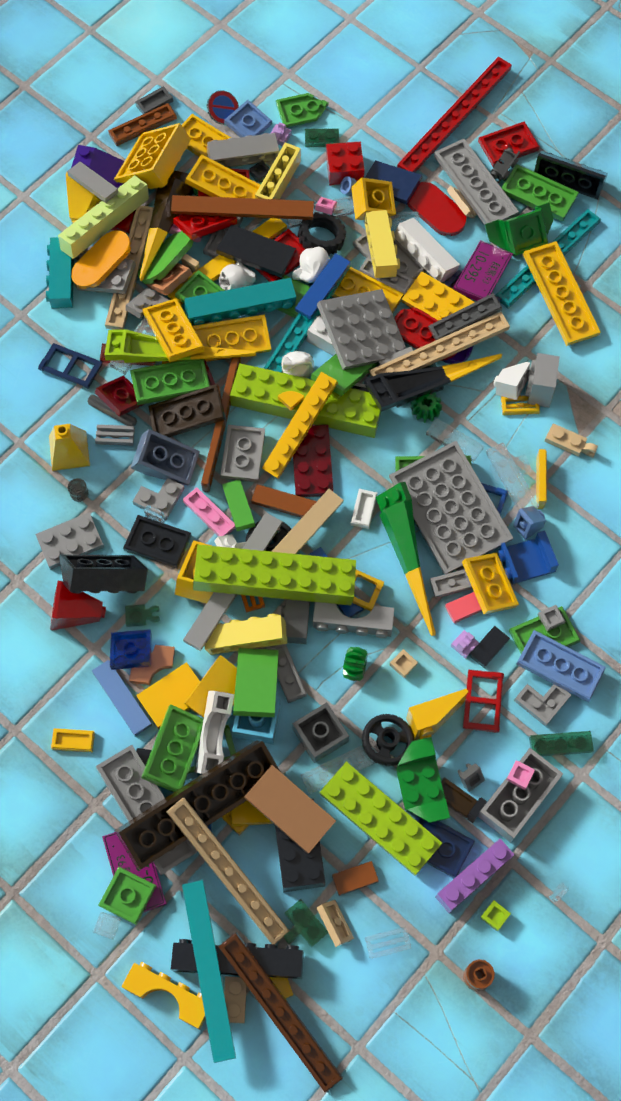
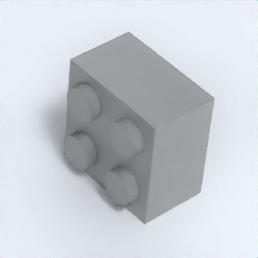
M537 353L536 360H532L525 396L528 397L527 404H539V406L550 407L556 388L560 356Z

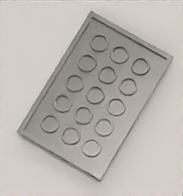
M457 441L389 475L394 486L400 482H406L412 498L414 522L444 574L451 573L462 567V561L465 558L485 555L500 547L501 543L505 542L506 544L513 540L510 531Z

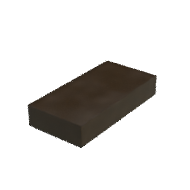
M444 777L441 783L447 806L467 819L469 812L478 800Z

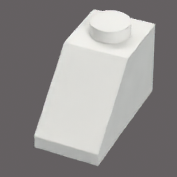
M530 362L502 369L499 376H496L494 380L496 395L517 400L527 383Z

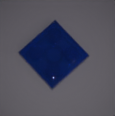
M151 629L111 633V670L151 667Z

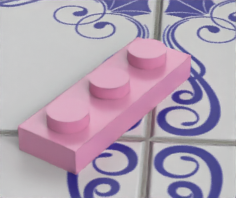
M197 487L183 498V503L217 536L229 535L236 528L234 522Z

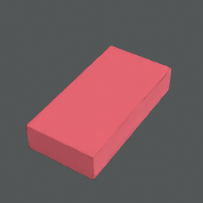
M474 592L445 605L453 623L482 611Z

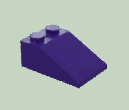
M78 145L71 168L77 163L82 162L116 188L124 184L116 182L114 178L125 161L95 147Z

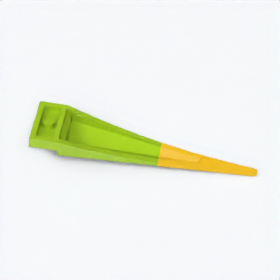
M108 330L105 361L124 360V363L169 361L156 337L131 330ZM204 346V352L179 360L256 356V352Z

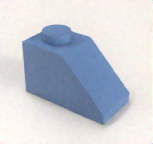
M535 506L521 508L518 511L513 526L526 540L541 530L546 520L542 511L537 510Z

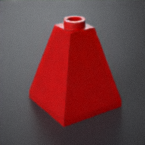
M58 580L50 630L100 622L101 618H105L106 606H102V601L84 592L79 594L70 592L63 584V581Z

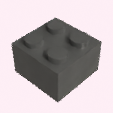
M327 702L292 723L294 733L314 763L349 742L348 733Z

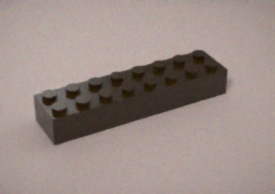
M256 740L114 831L135 867L141 870L187 840V837L166 812L179 800L185 798L205 825L208 826L247 801L244 796L271 765L278 770L279 768L264 742Z

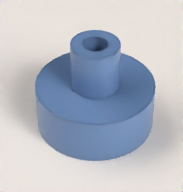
M345 177L340 185L342 194L352 195L351 187L356 183L354 178Z

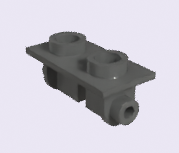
M511 148L505 149L499 158L500 162L497 161L493 169H491L490 172L493 178L499 179L498 184L501 179L506 180L510 174L508 169L510 167L514 168L519 159L516 157L520 151L514 154Z

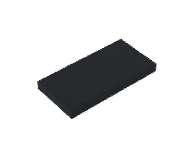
M232 224L216 249V254L280 278L284 275L296 253V248Z

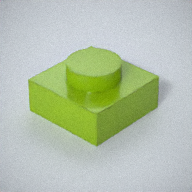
M493 900L480 918L498 931L511 913Z

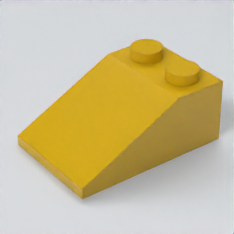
M193 540L178 574L174 595L207 604L214 592L193 590L197 544H208Z
M467 688L409 707L406 719L413 731L414 741L432 737L464 704L468 694Z

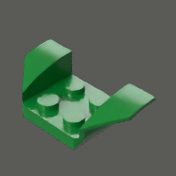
M550 203L534 207L535 211L505 221L498 219L486 223L485 228L489 241L516 256L524 253V251L548 244L547 235L554 220Z
M432 737L412 741L396 768L405 811L412 812L430 823L448 819L450 815L443 792Z

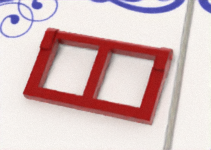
M468 670L466 687L468 694L465 699L463 729L499 733L504 673ZM472 678L498 680L496 699L471 696ZM470 703L496 705L494 725L469 722Z

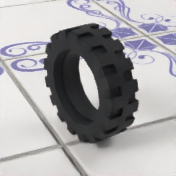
M314 212L313 220L301 221L298 231L299 242L303 244L305 249L322 247L327 251L328 256L330 254L334 255L342 249L346 237L345 226L334 215ZM314 227L328 229L334 234L335 239L329 241L319 240L310 234L309 229Z

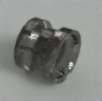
M76 478L69 482L67 488L72 500L77 502L84 501L89 494L85 481Z

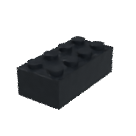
M275 825L283 892L325 887L320 841L307 854Z

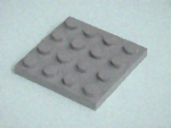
M382 289L321 300L317 303L342 370L378 363V361L386 359L389 355L406 349Z

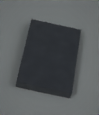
M137 515L123 550L178 569L192 534L191 532Z

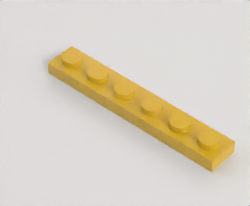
M321 371L262 469L276 478H280L337 386V380Z

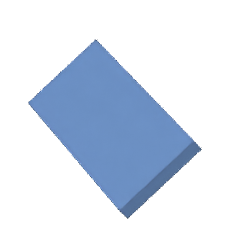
M535 630L516 665L587 702L590 701L606 668Z

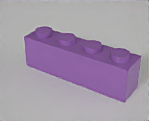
M499 839L439 891L435 898L450 914L511 860L515 854Z

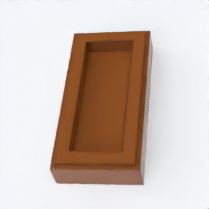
M372 861L332 874L339 896L379 882Z

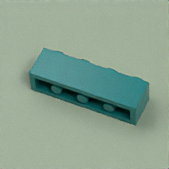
M53 237L50 238V245H47V255L50 257L46 261L47 271H49V275H46V284L49 286V291H46V301L50 302L52 309L73 308L74 282L71 278V271L74 267V259L60 249L59 238Z

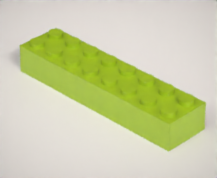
M240 363L230 393L231 406L292 419L302 402L290 411L278 400V395L286 391H295L304 395L305 399L315 381ZM350 388L342 396L332 392L313 424L328 425L332 429L375 438L381 411L369 392Z
M197 544L193 590L352 605L355 590L356 560Z

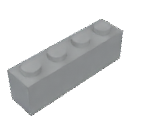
M264 133L256 136L248 135L241 138L207 142L208 158L225 167L255 164L262 160L264 162L275 161L279 154L275 133Z

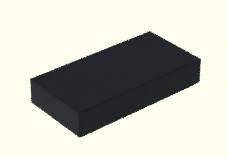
M494 626L472 650L469 656L485 668L509 641L510 637Z

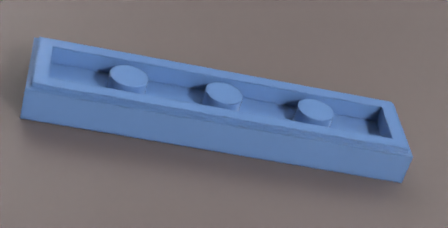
M109 660L92 670V673L134 736L152 726Z

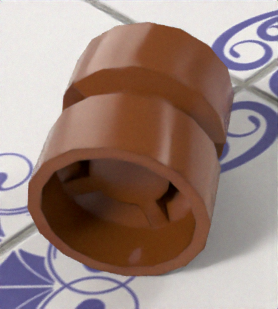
M481 959L474 960L464 970V983L473 991H482L492 984L495 972L489 962Z

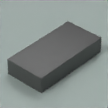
M163 86L135 101L139 111L145 114L167 103H172L173 97Z

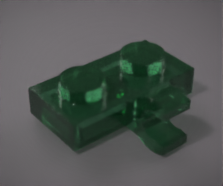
M301 899L284 913L294 926L293 929L284 935V939L288 944L292 943L301 934L312 948L328 934V931Z

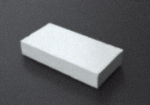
M359 489L351 526L365 529L370 528L377 492Z

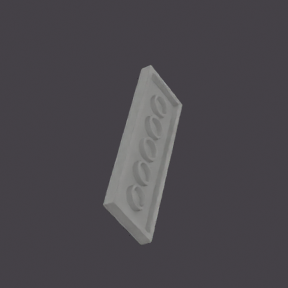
M465 139L434 152V157L484 225L498 219L505 221L519 215L517 208Z
M133 745L96 766L98 773L128 822L165 799L156 784L141 778L145 765ZM187 839L153 861L160 875H163L198 851Z

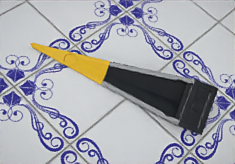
M502 354L439 367L380 373L366 378L364 384L382 412L395 406L398 408L502 358Z

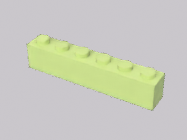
M134 175L118 188L117 195L106 203L101 201L58 235L60 249L72 259L77 257L149 200L147 184Z

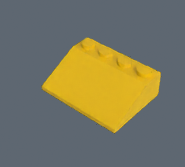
M180 123L141 133L114 180L119 183H125L135 175L147 184L148 189L164 187L174 172L177 163L181 160L182 154L188 148L191 138Z

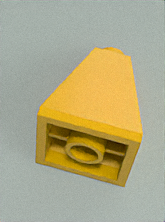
M66 172L69 218L73 224L102 200L69 177Z
M72 424L54 426L49 435L52 471L90 466L87 432Z

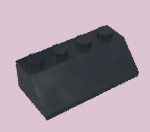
M545 151L539 152L534 169L535 173L597 200L608 173L602 170L594 169Z
M60 554L63 584L72 593L79 594L82 591H89L91 593H100V591L137 593V591H145L148 569L134 555Z

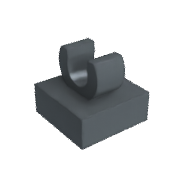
M467 763V770L464 772L458 770L463 786L468 792L485 780L481 768L476 763L473 765Z

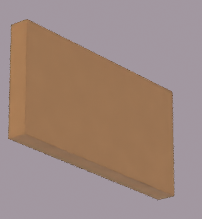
M273 765L244 796L248 802L307 854L310 853L336 822L333 817Z

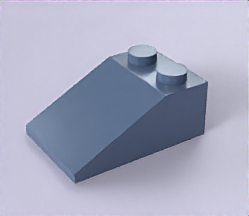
M148 429L141 435L131 469L163 480L169 478L177 483L188 486L200 451Z

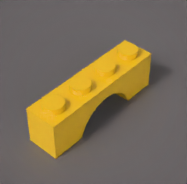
M143 962L140 965L134 963L121 987L142 999L154 991L171 993L179 1004V1019L200 1030L206 1019L201 993L198 992L196 996L190 993L191 988L179 982L178 985L171 983V977L162 972L159 975L151 972L152 967Z

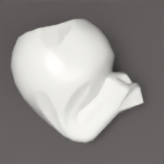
M322 247L305 249L300 255V268L296 269L292 274L293 280H303L307 283L315 282L331 260L327 251Z
M240 262L224 267L219 277L220 286L224 290L251 286L256 280V274Z
M289 352L282 358L283 373L309 378L314 371V360L306 352Z

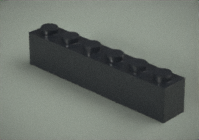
M179 939V943L173 942L171 970L173 972L198 973L192 940ZM245 943L269 977L302 979L304 952L299 950V946L287 945L286 949H278V945L265 944V948H259L254 943ZM216 945L221 975L239 976L218 947L219 945Z

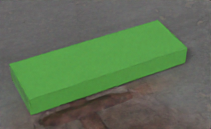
M240 479L222 484L236 530L241 531L255 527Z

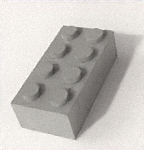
M531 748L528 749L519 761L535 769L527 788L524 790L505 779L478 815L482 821L510 843L563 775L560 770Z

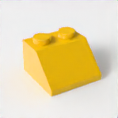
M361 178L351 187L355 219L365 221L367 211L387 210L388 217L396 215L392 182Z

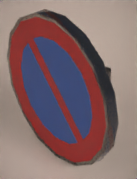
M224 90L212 93L207 101L209 116L213 121L221 125H226L224 120L239 108L236 98L230 92Z

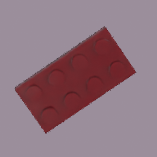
M312 425L293 455L295 495L318 497L322 496L328 489L333 491L328 425Z

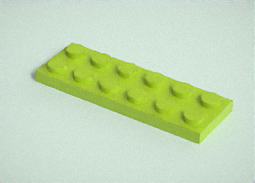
M347 761L319 792L323 798L414 876L418 874L442 845L440 840Z

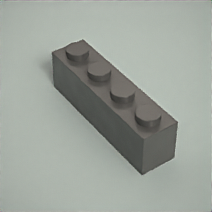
M286 599L285 606H281V616L286 621L287 643L307 644L310 601Z

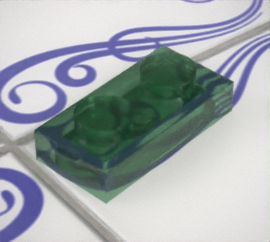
M305 129V147H326V144L339 143V129Z

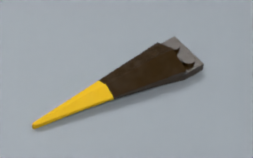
M174 170L168 179V183L162 188H157L140 281H143L158 250L174 224L173 218L179 216V214L171 213L172 195L192 196L193 187L185 183L189 173Z

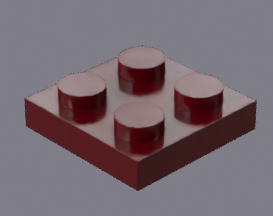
M124 375L97 387L95 390V394L119 417L144 405H137L133 384Z

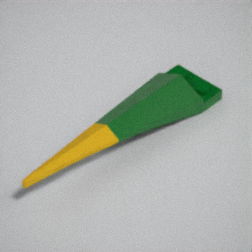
M400 482L376 496L381 511L379 516L430 635L435 636L436 632L419 562L412 498L406 482Z

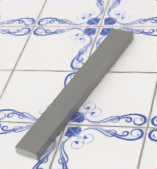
M265 512L242 549L265 551L280 529L282 521ZM214 592L183 641L201 651L237 594Z

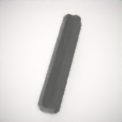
M90 395L88 398L89 405L127 426H135L137 424V419L128 413L119 417L99 397Z

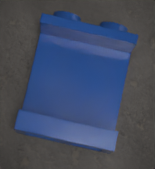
M545 530L538 532L535 539L508 547L503 542L497 552L500 561L505 565V573L512 585L556 572L559 566Z

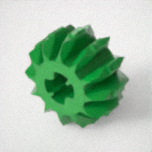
M427 393L413 400L410 405L412 415H417V420L423 418L424 423L427 419L433 421L434 417L438 418L440 416V411L442 410L441 399L436 398V393L432 395Z
M350 647L347 650L343 665L344 678L351 681H361L364 678L368 657L365 649Z

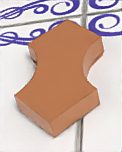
M155 645L153 652L146 659L132 662L130 683L150 685L152 678L157 672L173 668L175 647Z

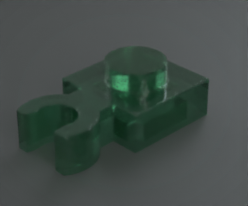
M145 604L125 606L126 626L146 625V620L159 622V616H152L153 612L160 611L159 606H151L149 609H146Z

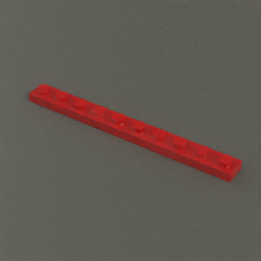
M498 56L397 164V167L415 173L511 70L512 64Z

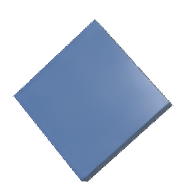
M246 100L224 120V124L241 138L248 135H261L272 125V120L249 100Z

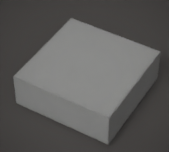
M557 605L538 613L547 632L566 622Z

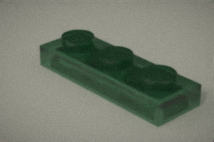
M591 731L529 736L530 748L541 757L592 753L594 751Z

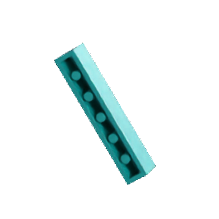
M291 278L184 298L187 318L191 325L194 326L207 322H220L228 318L237 319L243 315L252 316L263 311L272 312L278 308L288 309L296 303V294Z

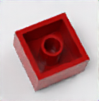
M361 141L326 144L329 185H341L345 177L354 178L356 182L364 178Z

